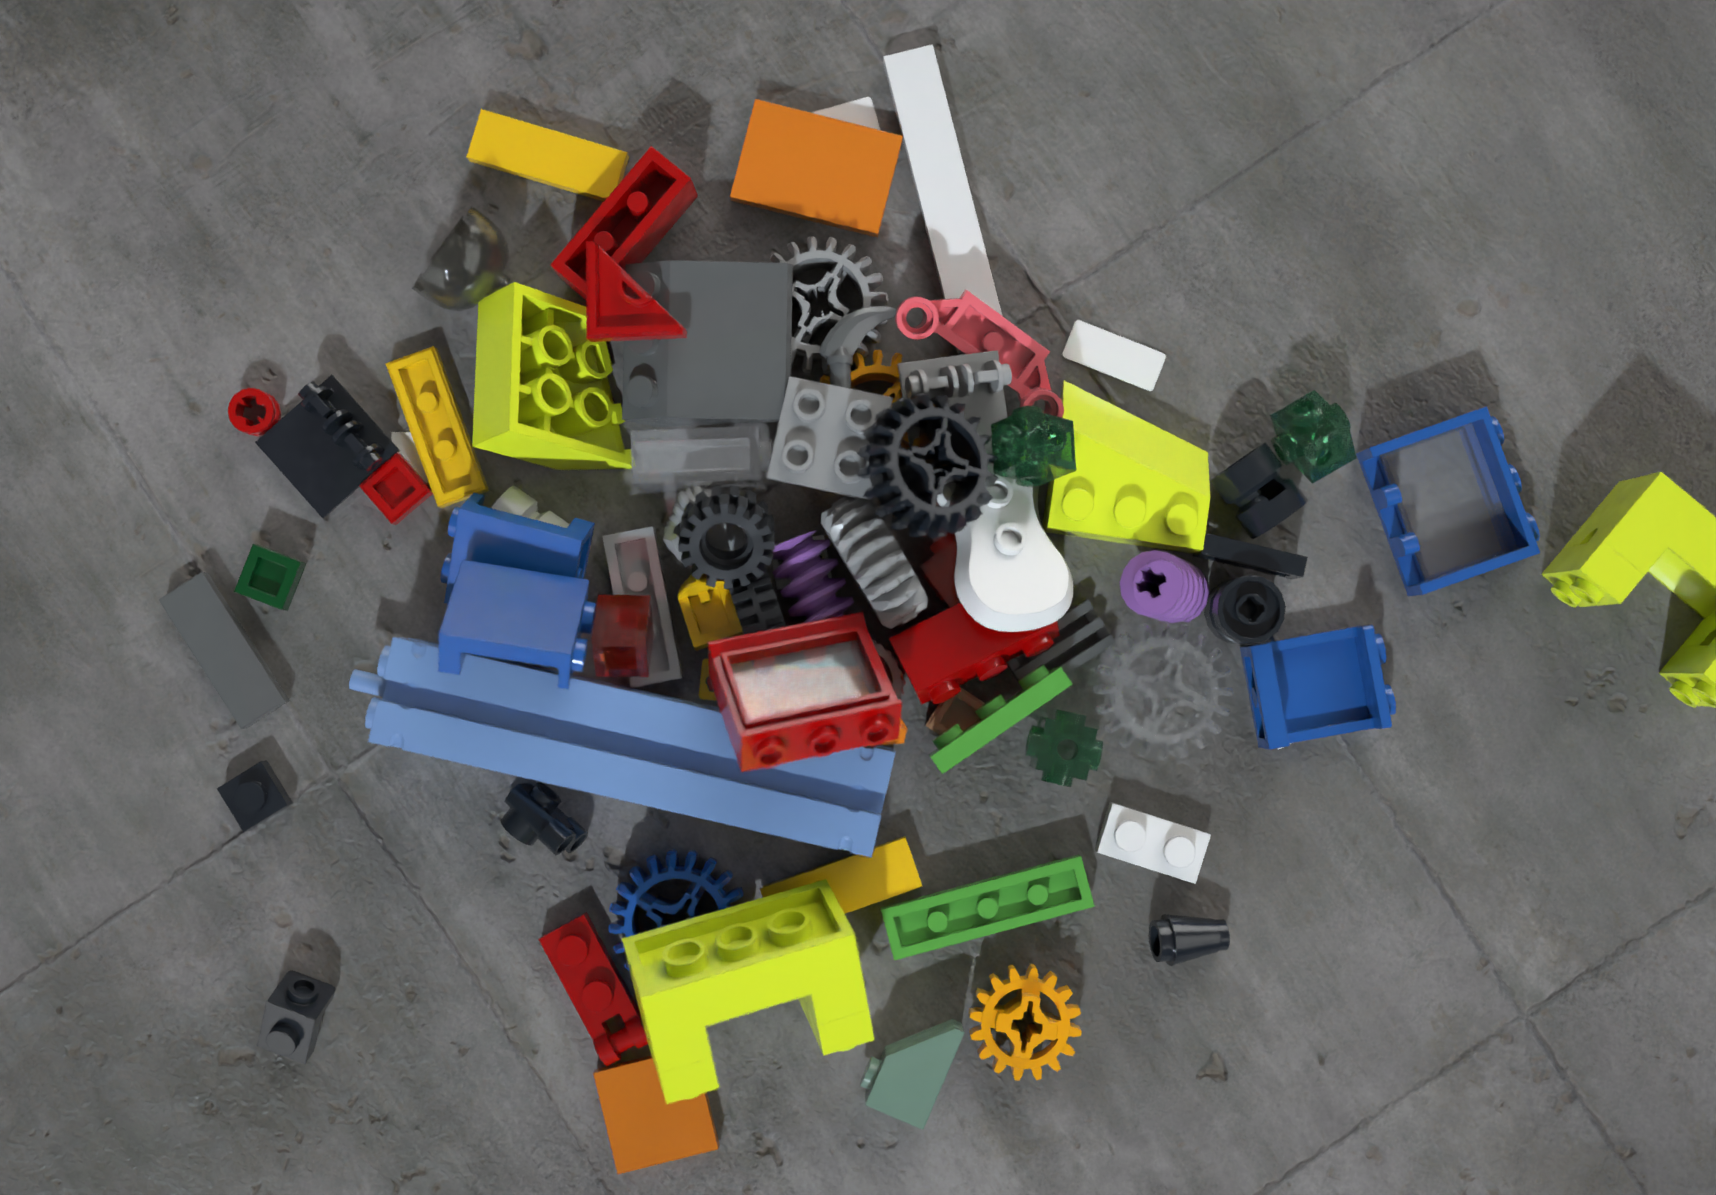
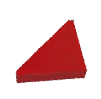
M586 241L587 339L589 341L687 338V330L594 241Z

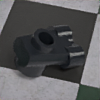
M531 783L518 784L504 801L510 809L500 820L501 824L510 835L526 845L532 846L539 840L554 855H559L564 850L567 853L574 852L588 836V832L576 820L568 817L558 808V805L561 803L560 797L542 783H536L535 786Z

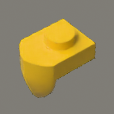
M703 574L698 580L691 575L681 585L677 594L696 651L707 648L709 641L744 635L729 589H724V580L717 579L714 588L706 585V574Z

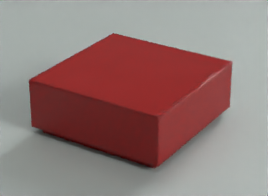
M398 452L359 485L393 525L401 522L433 494L430 486L404 456Z

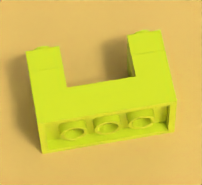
M1663 472L1620 481L1541 575L1553 584L1551 591L1558 599L1576 608L1577 606L1621 604L1645 574L1649 572L1703 618L1701 623L1661 669L1659 674L1672 684L1669 688L1670 692L1686 705L1693 708L1697 706L1716 708V517Z
M826 879L622 938L648 1046L666 1104L683 1099H693L702 1093L719 1088L705 1026L798 999L823 1056L837 1051H847L857 1045L875 1040L855 933Z

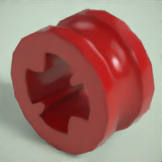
M247 388L240 390L232 397L228 406L229 420L236 429L248 435L260 437L281 419V409L277 400L270 394L260 389ZM252 400H256L258 405L266 408L264 419L259 416L257 417L260 422L257 425H254L252 420L244 417L245 407H253L250 403Z

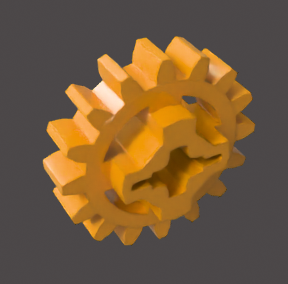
M1029 964L1025 976H1019L1014 965L1008 966V979L1003 981L994 973L990 974L989 978L993 989L988 992L977 988L975 995L983 1003L982 1007L969 1008L968 1011L969 1018L980 1022V1025L971 1028L969 1033L971 1040L985 1041L977 1050L981 1060L994 1055L995 1058L992 1065L994 1072L999 1074L1007 1065L1011 1066L1013 1078L1017 1081H1020L1024 1069H1031L1036 1080L1042 1079L1041 1066L1047 1063L1053 1070L1058 1072L1061 1069L1057 1059L1060 1052L1069 1056H1073L1075 1050L1067 1041L1068 1037H1078L1082 1034L1081 1028L1070 1022V1019L1081 1014L1079 1006L1077 1004H1065L1073 994L1068 985L1055 989L1057 976L1052 971H1049L1043 979H1039L1038 970L1034 964ZM1018 989L1015 998L1005 1005L997 1004L1003 996ZM1040 992L1047 995L1055 1003L1058 1016H1054L1050 1012H1044L1041 1009ZM1029 1005L1030 1013L1037 1023L1036 1025H1027L1026 1031L1022 1033L1021 1040L1020 1032L1013 1019H1022L1024 1011H1027ZM990 1028L1007 1034L1010 1039L1009 1052L995 1041ZM1044 1040H1052L1043 1050L1032 1054L1033 1048Z

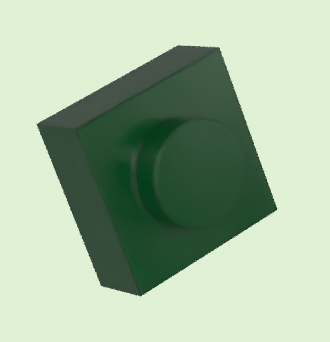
M252 544L234 592L280 610L288 611L307 563L264 546Z

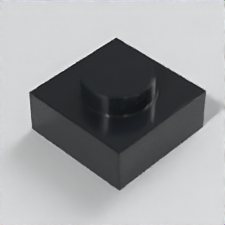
M267 760L260 761L217 788L243 832L254 829L294 804Z

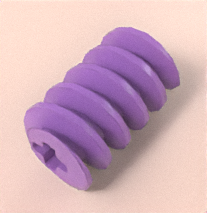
M817 530L778 544L773 550L772 560L784 561L773 571L775 579H791V582L780 591L782 597L799 598V601L788 610L790 617H806L807 620L804 623L843 616V612L854 603L852 597H836L835 593L846 584L845 578H828L827 574L838 565L837 559L820 558V554L831 544L829 539L813 540L812 535Z
M1157 550L1142 552L1132 558L1123 569L1120 580L1121 596L1129 608L1137 614L1169 623L1190 622L1198 617L1206 607L1209 597L1208 580L1198 567L1170 553Z

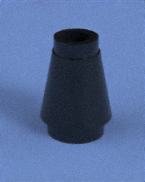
M1163 914L1160 920H1152L1150 922L1149 945L1156 962L1166 961L1169 966H1174L1218 951L1228 950L1230 934L1224 919L1214 920L1212 918Z

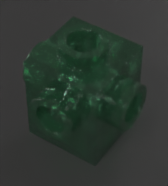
M1315 390L1270 415L1276 434L1271 439L1275 453L1285 465L1293 463L1312 484L1357 458L1350 432V422L1344 410L1337 403L1330 405Z
M1024 406L1014 409L1011 416L991 424L992 454L999 456L993 464V474L1015 479L1016 484L1019 486L1033 487L1043 485L1076 471L1072 420L1045 414L1040 407Z
M1056 709L1054 719L1040 716L1039 725H1031L1027 737L1025 755L1031 757L1030 766L1032 768L1043 771L1042 781L1072 787L1073 778L1087 781L1089 770L1097 771L1102 756L1103 741L1096 739L1098 729L1085 726L1087 716ZM1065 739L1072 740L1076 746L1074 756L1069 759H1062L1057 752L1059 743Z

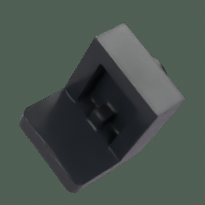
M293 970L288 971L266 1002L257 1046L274 1052L277 1055L306 1064L314 1052L322 1015L334 998L335 986Z

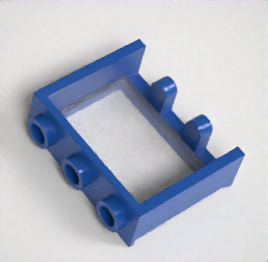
M1487 406L1356 453L1408 596L1424 595L1540 553L1537 541L1540 538L1537 523L1530 513L1525 512L1519 493L1522 491L1519 474L1513 465L1507 463L1501 447L1504 443L1502 427L1494 416H1490Z

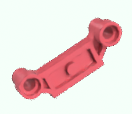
M965 290L960 298L928 300L915 296L909 297L900 303L895 313V322L903 335L911 339L920 340L929 337L932 333H937L965 355L998 350L999 362L1001 364H1009L1011 368L1012 381L1007 386L1017 392L1020 402V416L1024 423L1036 431H1049L1060 423L1064 413L1063 403L1059 396L1051 391L1044 362L1050 353L1049 350L968 290ZM918 307L923 312V320L918 326H909L906 320L907 313L912 308ZM1043 399L1045 402L1044 412L1039 416H1033L1031 412L1032 405L1037 400Z

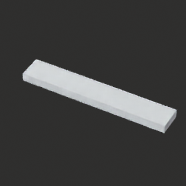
M933 44L883 56V64L943 298H960L962 293L968 290L1002 315Z

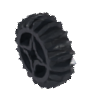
M919 393L910 399L903 397L893 402L890 409L886 408L877 413L874 418L876 424L866 428L863 433L870 444L860 447L857 455L868 461L869 465L861 468L856 476L870 479L872 487L867 488L863 497L870 499L877 496L880 504L877 506L875 515L883 517L892 513L891 529L900 530L908 527L909 536L916 538L926 535V533L929 538L933 539L945 536L947 532L953 534L962 531L967 526L966 522L969 523L977 520L982 515L980 507L987 505L993 499L986 487L994 485L999 477L988 470V465L994 464L999 456L986 453L984 445L989 443L992 436L987 434L979 435L976 431L981 419L980 417L964 418L965 404L956 403L949 406L947 395H937L931 399L927 393ZM909 427H920L919 437L913 440V446L907 449L899 448L901 439ZM950 482L956 483L949 501L943 507L936 506L937 496L943 493L944 485Z

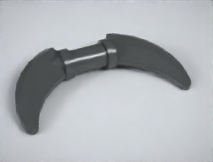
M871 306L856 310L838 321L828 332L819 352L822 357L827 358V366H830V385L851 389L850 366L853 365V355L866 334L874 327L895 317V308Z

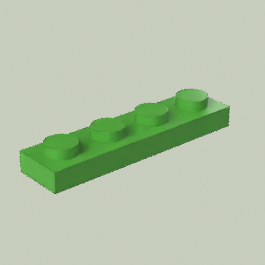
M1078 854L881 907V912L893 958L898 960L1092 908L1095 905L1082 857Z

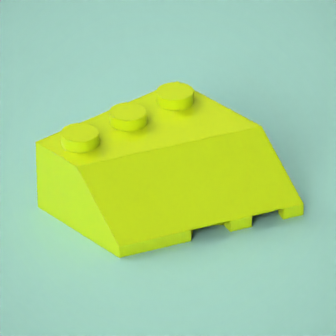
M513 282L478 301L472 447L556 470L631 469L636 467L632 449L625 450L619 424L625 422V420H622L621 403L614 404L607 377L613 371L606 341L591 342L587 339L585 306L517 282Z
M1064 380L1060 398L1063 403L1064 413L1062 420L1056 426L1042 524L1045 532L1185 553H1195L1203 550L1210 505L1208 452Z

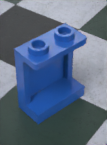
M473 493L461 507L456 506L453 509L448 525V535L454 537L452 553H448L444 560L440 577L441 583L447 584L444 603H449L462 560L580 579L585 578L594 522L574 518L570 525L565 528L483 506L484 495Z
M462 560L439 631L438 672L460 675L466 653L556 667L559 670L558 688L569 690L573 670L583 672L588 640L581 639L582 633L592 634L597 603L587 602L589 580Z
M1373 625L1354 626L1240 647L1259 748L1270 750L1290 746V743L1367 729L1392 727L1390 715L1396 713V702L1391 686L1384 684L1381 664L1386 663V648L1382 636L1379 633L1375 634Z

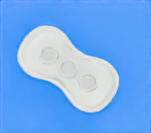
M1009 429L1013 454L999 455L994 464L988 465V470L999 477L994 485L986 487L993 499L987 505L980 507L982 515L977 520L969 523L966 522L967 526L962 531L955 533L957 556L954 579L958 598L965 610L975 621L987 628L998 631L1021 632L1045 627L1065 615L1073 598V578L1065 559L1047 536L1040 520L1038 511L1040 475L1037 460L1027 443L1016 432ZM950 482L945 484L943 493L937 496V502L941 507L951 498L956 483Z

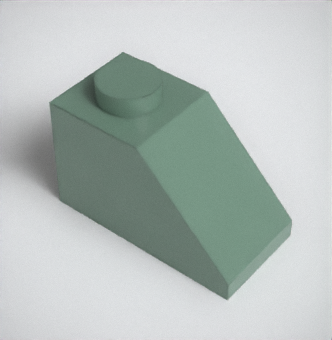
M954 1019L948 1020L886 1045L880 1059L871 1056L860 1081V1086L867 1089L865 1092V1105L924 1130L965 1033L962 1023Z

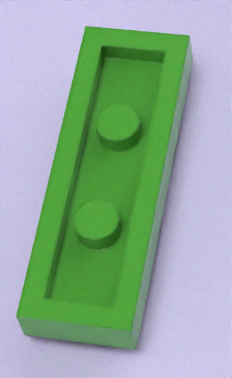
M1044 664L1037 667L1018 681L1022 687L1020 692L1006 701L1001 694L997 695L975 711L980 718L978 721L964 730L957 723L932 740L937 749L928 755L939 771L944 774L1070 687L1072 682L1061 667H1054L1048 671Z

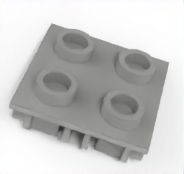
M998 350L897 364L902 398L910 399L919 393H927L930 399L937 395H947L949 406L956 403L965 404L964 418L980 417L981 419L976 431L979 435L987 434L992 436L989 443L984 445L986 453L996 456L1013 454L1003 385L1011 384L1012 372L1009 364H1001L999 362ZM909 427L907 429L909 447H912L913 440L919 437L920 427Z
M789 376L767 479L871 500V498L863 497L867 488L872 487L870 479L856 476L861 468L869 464L868 461L857 455L860 447L870 444L863 433L866 428L876 424L874 418L877 413L886 408L890 409L893 397Z

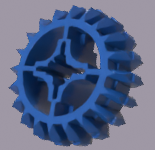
M673 849L667 852V867L663 868L659 858L656 855H651L646 859L647 867L650 871L649 875L638 866H634L629 871L637 887L626 882H621L617 886V892L628 899V902L613 901L610 904L609 911L616 915L624 916V920L612 922L608 929L613 934L625 933L626 937L641 933L638 924L639 907L646 910V916L653 919L660 928L669 925L672 919H666L667 912L670 914L677 913L679 909L684 907L689 898L692 899V903L687 910V913H689L687 919L700 916L698 904L705 889L714 898L719 910L732 907L731 903L743 897L744 891L742 887H737L726 892L723 886L731 880L733 873L730 870H726L718 879L714 878L710 873L716 867L717 860L713 857L707 860L703 869L695 867L698 859L697 851L690 850L687 854L685 865H679L678 853ZM669 879L692 881L683 897L677 900H669L660 895L656 898L646 892L653 885ZM622 940L613 947L617 954L625 952ZM626 962L624 966L628 971H630L628 962Z

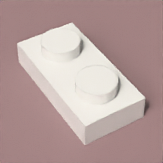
M1110 802L1095 851L1196 884L1211 834Z

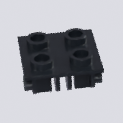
M332 374L319 386L314 381L305 385L298 393L303 400L255 442L322 518L330 514L357 490L364 480L400 451Z

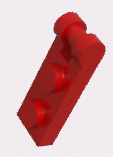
M587 912L538 939L590 1034L595 1050L604 1065L609 1066L622 1058L621 1053L633 1046L640 1049L648 1044L640 1010ZM620 1013L626 1027L612 1034L605 1021Z

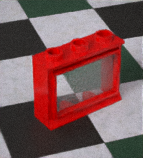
M863 612L708 642L709 680L741 772L760 768H772L779 764L812 757H824L840 751L864 746H876L899 739L902 701L897 699L868 632Z

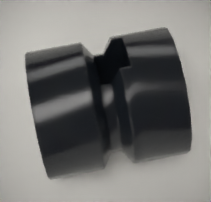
M1266 442L1240 458L1210 481L1226 504H1236L1239 509L1235 517L1252 540L1281 523L1308 502L1292 478H1282L1279 475L1282 464Z
M1247 575L1223 581L1213 588L1204 609V616L1207 626L1212 633L1226 643L1254 644L1268 640L1278 632L1285 618L1286 606L1282 593L1274 583L1264 577Z

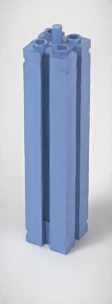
M393 637L391 646L386 645L381 652L377 674L357 669L353 670L351 674L350 690L382 697V699L373 697L367 709L365 727L371 729L368 742L388 747H399L405 751L836 850L843 849L850 851V853L872 858L882 807L895 757L893 747L884 745L864 746L832 753L824 757H812L779 764L772 768H760L741 772L719 707L572 674L569 690L558 688L559 671L513 660L466 653L460 675L438 672L439 644L418 638Z

